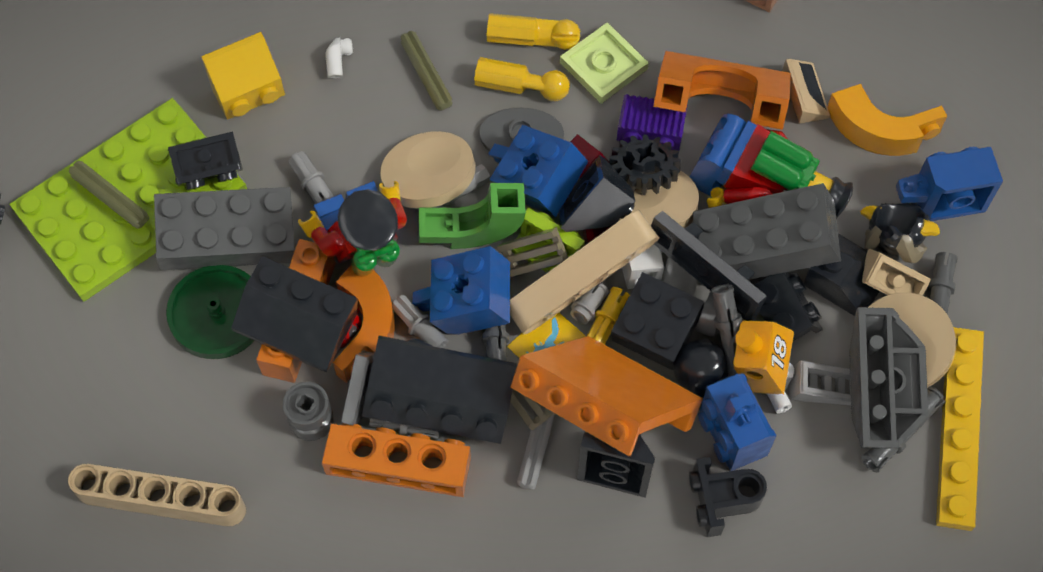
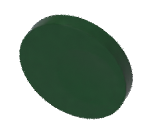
M229 265L206 266L186 275L173 289L166 309L168 326L177 343L187 352L205 359L231 357L248 348L254 340L232 331L231 327L245 286L251 276L245 271Z

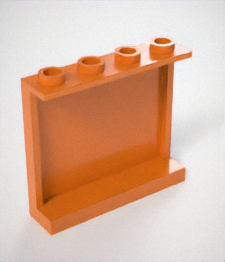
M590 336L521 355L510 387L627 456L632 455L639 434L669 423L684 432L691 430L703 400L698 395Z

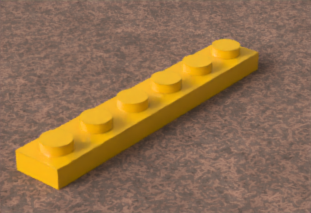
M953 327L956 337V351L953 362L944 375L943 399L945 404L942 406L936 526L972 531L975 528L984 331Z

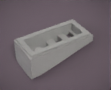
M802 360L793 365L795 374L789 383V399L804 402L851 405L850 369ZM818 377H821V389H817ZM832 378H835V392L832 391ZM845 379H849L850 394H845Z

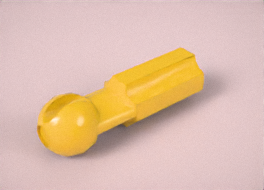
M489 13L487 42L550 46L568 50L580 41L578 25L568 19L559 21Z
M483 57L478 59L474 76L475 86L522 94L526 88L537 90L549 101L563 99L567 96L570 87L567 76L558 70L549 71L541 76L530 74L525 65Z

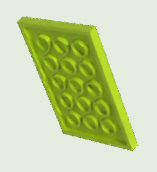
M171 98L76 160L84 162L147 212L149 220L142 228L132 226L71 177L69 169L76 161L9 205L81 300L85 302L156 253L154 194L247 189V186L238 174V178L224 182H218L217 177L204 180L205 186L192 190H186L185 185H176V177L168 147L207 137L175 99Z

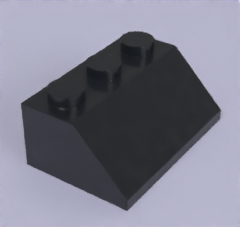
M262 256L245 286L231 329L327 373L357 315L358 298Z
M585 431L580 448L577 480L646 498L655 457L640 434L632 455L627 456Z

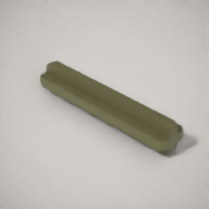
M409 31L403 33L400 37L401 44L434 105L440 111L450 108L452 106V97L416 32Z
M76 161L70 167L69 173L74 180L132 226L142 228L148 222L149 216L145 210L84 162Z

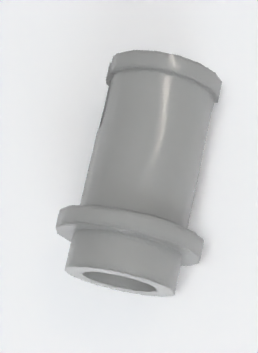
M600 283L597 289L595 287L581 296L579 301H574L571 305V316L581 324L593 321L596 317V310L609 294L608 288Z

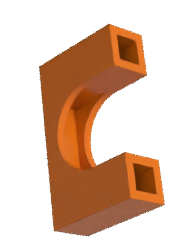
M665 51L653 107L686 112L689 98L695 95H721L746 104L752 112V123L783 130L790 100L791 73Z

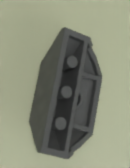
M858 307L849 350L852 421L861 448L897 449L929 416L926 347L899 318L898 313L893 308Z

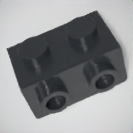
M233 131L168 147L176 177V185H185L186 190L205 186L204 180L217 177L218 182L238 178L237 172L243 170Z
M784 272L769 275L754 285L767 296L760 310L764 321L775 322L794 332L793 341L810 331L818 333L822 330L818 320L822 319L821 314L814 303L811 301L808 303L803 292L806 290V287L797 273Z

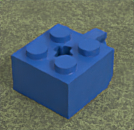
M522 125L509 147L494 143L488 154L490 157H494L498 166L489 180L492 183H524L525 205L556 217L589 161L572 142Z
M973 146L965 148L961 152L949 154L937 152L926 157L919 174L898 180L896 190L901 203H916L923 212L929 214V221H936L986 212L1003 183V179L992 148Z
M491 246L431 260V286L414 291L412 304L421 311H430V322L448 334L459 335L510 324V261Z
M736 374L707 386L698 418L704 431H710L716 442L713 446L721 463L726 462L729 470L733 471L768 456L777 435L769 425L747 382L745 374Z

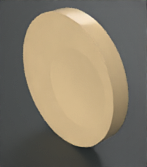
M433 131L411 136L393 147L383 160L380 175L384 187H393L394 181L399 183L402 206L417 209L419 207L432 208L450 202L462 194L474 178L476 165L472 150L465 140L452 133Z
M681 170L678 173L677 182L671 181L670 189L661 186L659 194L654 193L652 189L647 190L646 195H642L641 189L634 191L635 207L632 212L640 210L650 225L653 218L661 211H664L683 228H686L694 221L693 212L698 211V189L693 180Z
M894 293L878 299L868 307L893 308L898 313L899 318L925 345L927 388L945 375L955 356L956 337L950 318L936 302L915 293Z

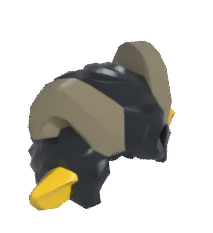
M881 203L880 206H866L860 211L861 215L870 220L869 230L865 232L864 249L874 250L878 246L888 255H900L904 262H918L927 250V247L923 244L925 237L938 236L940 234L938 225L929 221V214L923 212L919 205L913 203L891 205Z

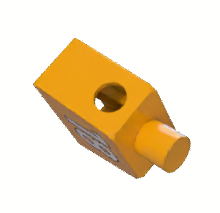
M742 321L735 337L737 345L733 362L734 369L737 374H745L753 393L784 395L794 332L775 322Z

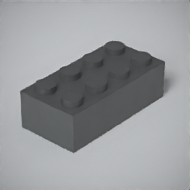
M824 183L693 212L694 224L703 230L698 240L736 271L744 265L755 272L751 279L841 261L834 199Z
M291 187L154 194L156 258L160 270L192 269L217 265H257L262 256L277 263H291L295 251Z

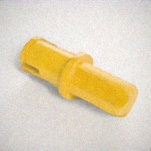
M618 287L611 288L601 310L595 312L596 319L587 336L605 345L630 296L629 293L624 292L623 296H621L620 294L623 289Z

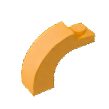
M861 84L832 93L827 106L834 125L849 141L867 151L888 156L916 153L923 139L934 138L941 132L947 118L942 105L907 117H895L885 114L872 104Z

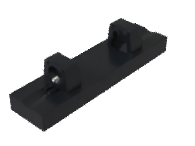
M661 211L653 218L651 227L659 237L658 241L654 244L708 290L711 291L712 288L719 285H732L737 313H740L744 320L752 321L758 316L767 296L750 282L755 272L746 265L737 271L698 240L703 230L696 224L692 223L683 228L664 211Z

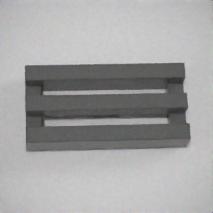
M363 350L355 356L341 423L353 426L363 419V408L375 354L373 352Z

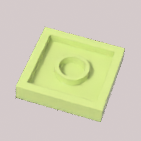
M608 23L560 56V64L601 104L648 70L649 62Z

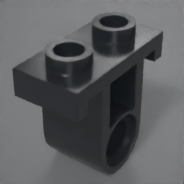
M711 457L696 459L693 471L689 472V482L692 493L698 492L700 505L696 506L697 521L699 527L705 526L707 537L722 534L725 527L724 518L722 517L748 514L760 507L767 491V482L760 472L753 469H741L708 474L712 464ZM743 485L749 486L755 491L756 495L746 497L740 493L738 487Z

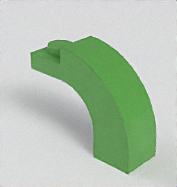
M490 183L487 196L482 201L466 207H419V243H451V249H465L492 244L510 236L520 228L525 218L524 183Z

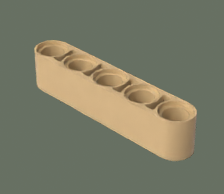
M640 210L630 213L510 299V316L523 335L530 333L658 241V235Z
M93 464L76 466L68 476L70 489L87 505L221 526L239 524L246 514V506L239 492L229 485ZM96 479L93 487L88 490H82V486L87 480ZM130 484V489L126 494L116 496V491L120 486ZM159 489L165 490V494L160 500L150 501V497L155 491ZM200 495V500L196 505L185 506V501L189 496ZM227 500L235 501V505L230 511H219L223 502Z

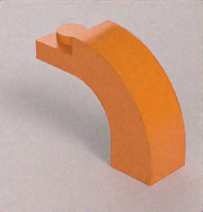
M351 266L336 281L338 290L358 298L357 307L363 316V323L357 336L333 362L336 376L346 383L351 379L356 354L363 350L375 353L378 336L394 338L395 331L391 297L381 277L375 270L368 276H358L354 273Z

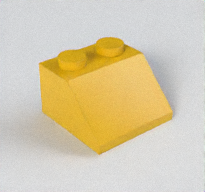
M262 32L201 56L212 91L227 120L235 116L245 115L249 110L263 104L273 103L279 97L285 95L281 77Z

